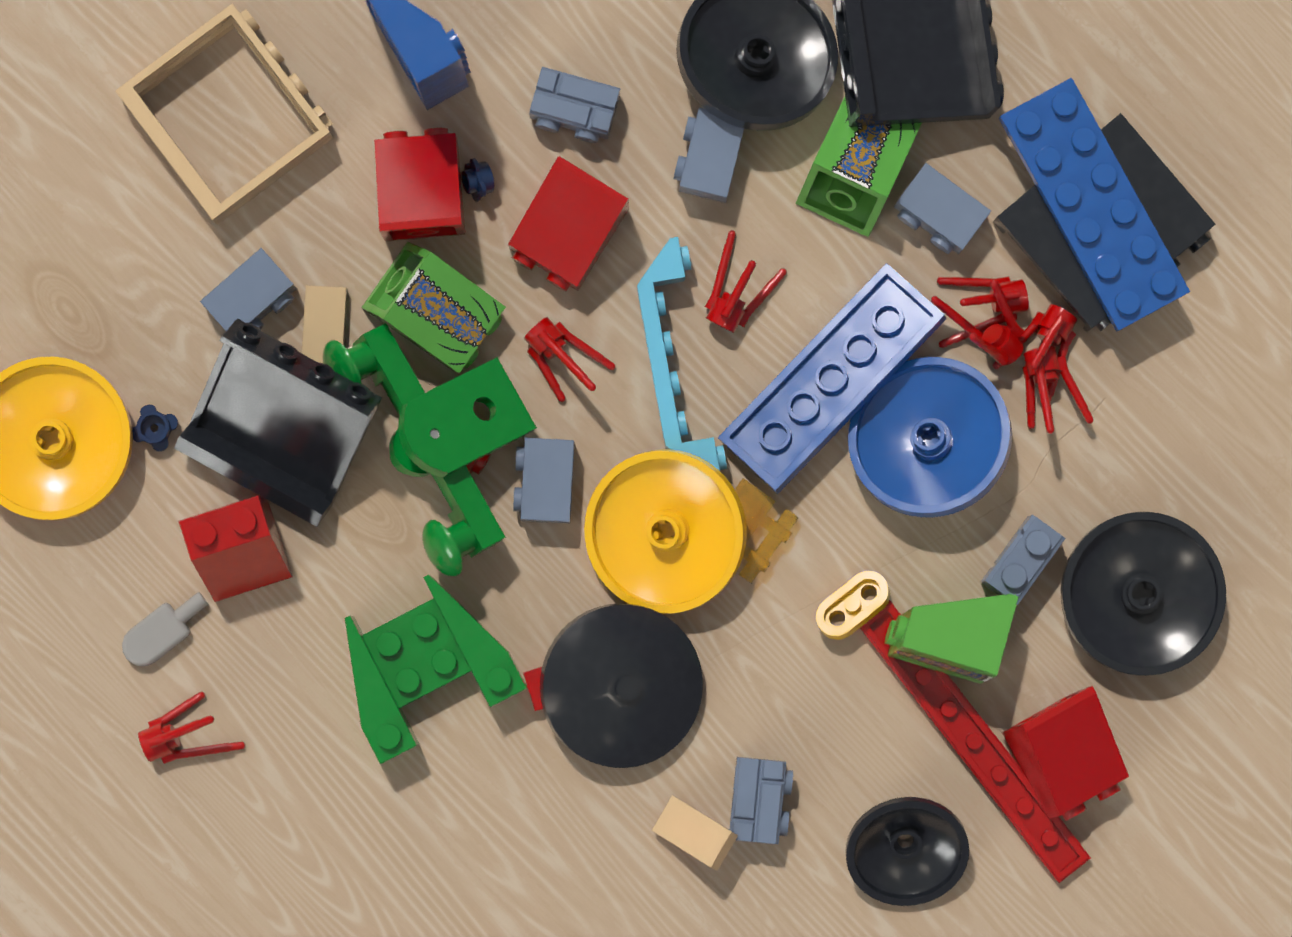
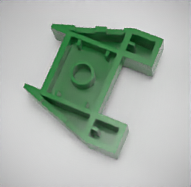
M431 575L423 578L434 597L433 599L365 634L362 633L354 616L349 615L345 617L361 728L380 764L419 745L401 708L472 672L490 707L527 689V685L510 652Z

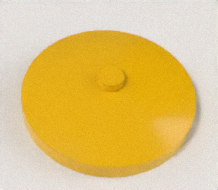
M62 357L31 358L18 362L0 372V505L19 515L39 520L68 519L88 512L98 506L120 483L128 467L132 452L133 433L131 420L126 405L118 391L104 376L94 369L75 360Z
M659 449L640 453L622 461L611 469L599 482L591 496L584 525L585 543L589 559L605 586L624 602L646 607L659 613H679L691 610L718 595L730 583L740 567L747 538L744 510L738 494L728 479L706 460L691 453L671 449Z

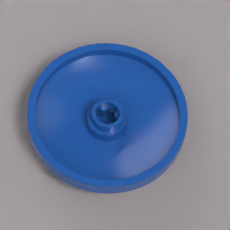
M923 357L906 361L850 419L848 430L850 458L859 479L866 489L879 502L890 509L905 515L922 518L954 514L982 499L1003 474L1012 446L1010 416L999 391L993 383L970 365L943 357Z

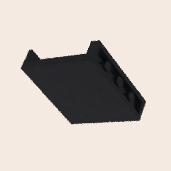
M832 0L849 127L989 119L1001 107L1004 99V89L1001 81H997L995 66L998 62V49L995 42L991 41L992 10L985 0Z
M1120 113L1104 126L1101 131L1175 265L1178 267L1181 263L1176 257L1187 248L1194 254L1212 238L1207 231L1216 224L1122 113ZM1034 185L998 215L993 223L1003 234L1007 232L1084 322L1086 326L1083 329L1086 332L1095 326L1102 331L1111 324V321L1037 187Z
M237 318L221 336L220 341L224 344L192 419L178 437L174 449L317 527L332 507L382 397L371 392L365 385L353 382L338 374L327 364L319 363L298 352L294 346L282 343L265 334L254 324L245 323Z

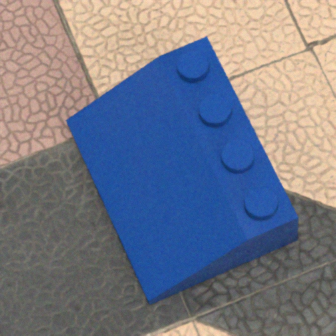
M365 0L369 11L427 110L469 87L466 75L471 73L464 53L465 49L453 29L445 32L438 20L407 0Z

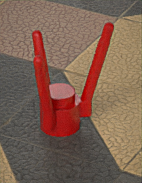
M733 230L728 233L712 293L705 305L706 308L710 309L706 319L732 333L735 332L738 325L746 326L750 316L787 274L786 269H780L749 305L742 310L745 302L739 298L756 267V262L751 260L740 276L732 294L724 292L720 298L736 233Z
M1009 276L996 278L1016 321L1017 313L1028 311L1029 308L1026 285L1022 279L1011 281ZM939 277L937 278V284L991 287L990 282L994 278ZM990 289V294L960 300L961 306L991 303L995 313L1001 312L1000 315L974 325L981 332L991 325L1006 322L993 289ZM965 330L941 340L939 347L945 348L954 343L956 344L969 338L970 334Z
M992 279L990 285L1007 326L994 324L988 327L984 333L937 296L931 298V302L967 331L970 334L969 339L986 351L999 365L1006 366L1012 364L1022 354L1023 343L1019 337L1023 334L1024 330L1015 321L1005 295L996 279Z
M1050 304L1045 314L1037 312L1031 324L1019 337L1024 344L1037 329H1040L1037 336L1043 342L1030 364L1032 369H1036L1051 345L1058 347L1061 342L1057 357L1067 356L1069 346L1076 336L1072 329L1078 321L1077 318L1057 305ZM995 361L992 367L997 370L1001 365ZM1058 380L1047 385L1050 403Z
M545 317L525 335L524 340L531 346L527 353L536 361L558 401L564 402L566 397L544 359V355L548 360L557 356L588 390L595 391L596 385L563 350L567 344L563 339L609 370H614L615 364L570 333L561 322L555 325L548 317Z
M1050 346L1036 369H1032L1030 364L1038 348L1025 352L1026 366L1022 367L1026 387L1028 428H1035V385H1038L1046 431L1049 434L1054 432L1047 384L1058 380L1057 373H1060L1086 422L1089 424L1093 423L1094 418L1068 369L1066 356L1057 357L1055 347Z
M204 692L197 693L162 717L149 721V728L138 732L139 742L147 760L152 762L161 758L164 764L176 759L242 750L245 748V743L241 741L174 750V748L180 747L178 737L214 722V717L209 715L176 729L172 724L166 725L205 698Z

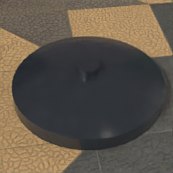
M694 0L678 32L676 46L677 63L689 92L709 113L739 128L770 131L789 127L802 121L822 103L836 76L838 47L835 33L828 18L813 0Z
M1133 512L1102 522L1090 530L1078 542L1064 568L1061 581V605L1065 622L1073 638L1095 661L1107 668L1125 674L1138 676L1158 675L1174 671L1188 664L1199 656L1213 640L1225 611L1226 583L1217 555L1206 539L1195 529L1183 521L1165 514Z
M616 603L599 606L584 612L569 622L549 647L540 676V697L543 711L558 739L580 757L595 764L612 768H630L645 765L661 758L674 749L692 727L700 708L703 693L700 661L687 635L677 624L663 614L633 604Z

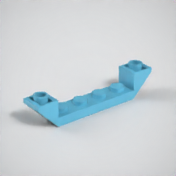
M674 237L668 240L637 285L664 444L666 449L691 453L706 460L719 471L727 469L724 447L723 445L715 446L714 437L683 443L681 441V436L688 435L684 411L676 412L673 397L681 395L677 371L669 372L666 356L674 355L670 331L662 332L659 316L667 315L663 291L655 292L654 290L655 286L685 281L684 271L692 270L688 246L680 247L678 237Z

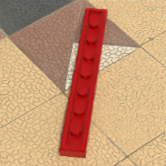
M889 600L886 607L860 627V630L1058 883L1062 882L1090 860L1091 857L1059 816L1049 819L1021 767L948 674L888 656L890 645L885 644L886 633L891 620L896 621L898 616L901 615Z

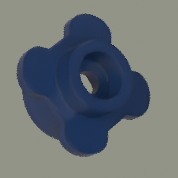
M476 158L470 159V163L464 165V171L461 173L462 184L466 193L471 194L475 202H479L481 197L494 192V177L486 161L478 163Z
M145 405L140 410L141 416L137 421V425L132 428L133 440L149 443L155 451H164L169 446L168 438L171 431L178 427V419L173 414L165 415L158 412L153 405ZM153 424L158 425V430L156 432H152L151 426Z

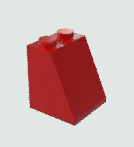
M444 127L425 129L423 136L408 137L407 131H391L383 134L384 139L374 140L379 232L385 242L466 235L456 133H448V128Z
M558 156L508 243L509 249L514 252L511 258L531 271L535 265L549 273L546 280L567 292L569 287L578 291L628 212L629 198Z
M255 496L179 521L191 562L214 602L293 578L269 500Z
M1093 686L1069 694L1002 732L1049 819L1062 815L1066 821L1087 809L1084 804L1085 801L1096 795L1099 801L1112 796L1121 790L1118 783L1129 777Z

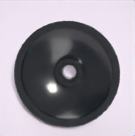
M919 797L895 798L872 807L856 821L846 842V863L855 884L873 899L897 906L919 905L941 897L957 884L968 864L969 842L961 821L945 806ZM902 835H911L906 839L899 838Z

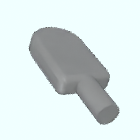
M200 592L196 593L176 610L170 604L164 603L130 629L122 642V650L126 659L137 666H149L190 635V629L185 623L209 605Z

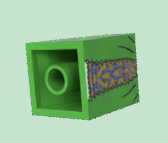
M844 97L795 204L869 237L922 123L849 127L846 99Z
M407 242L361 308L384 324L386 323L388 327L440 363L460 374L463 368H468L479 354L478 346L485 336L491 335L498 328L502 321L501 313L506 307L432 252Z
M1006 594L912 607L902 615H899L896 621L891 620L885 637V644L890 645L888 656L981 684L998 675L1019 596Z

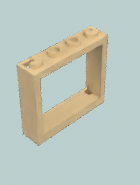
M233 3L115 90L217 225L333 139L327 129L333 123L320 105L313 109L303 97L309 92L295 73L289 77L279 66L285 60L271 41L265 45L254 33L260 29L258 23L247 9L239 13ZM235 28L314 134L220 203L141 97Z

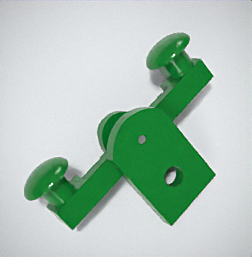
M386 323L362 334L352 344L353 346L346 348L336 340H330L323 349V363L330 366L338 374L356 383L362 384V380L370 376L375 386L382 384L399 415L398 428L393 433L389 443V456L393 466L399 472L413 477H424L431 474L450 506L452 512L448 514V517L453 525L446 528L436 520L428 521L423 528L422 541L425 552L436 569L447 576H458L462 571L463 557L470 555L472 558L506 538L466 466L533 432L537 428L498 357L425 393ZM474 402L484 403L490 411V419L488 421L481 420L475 415L473 410Z

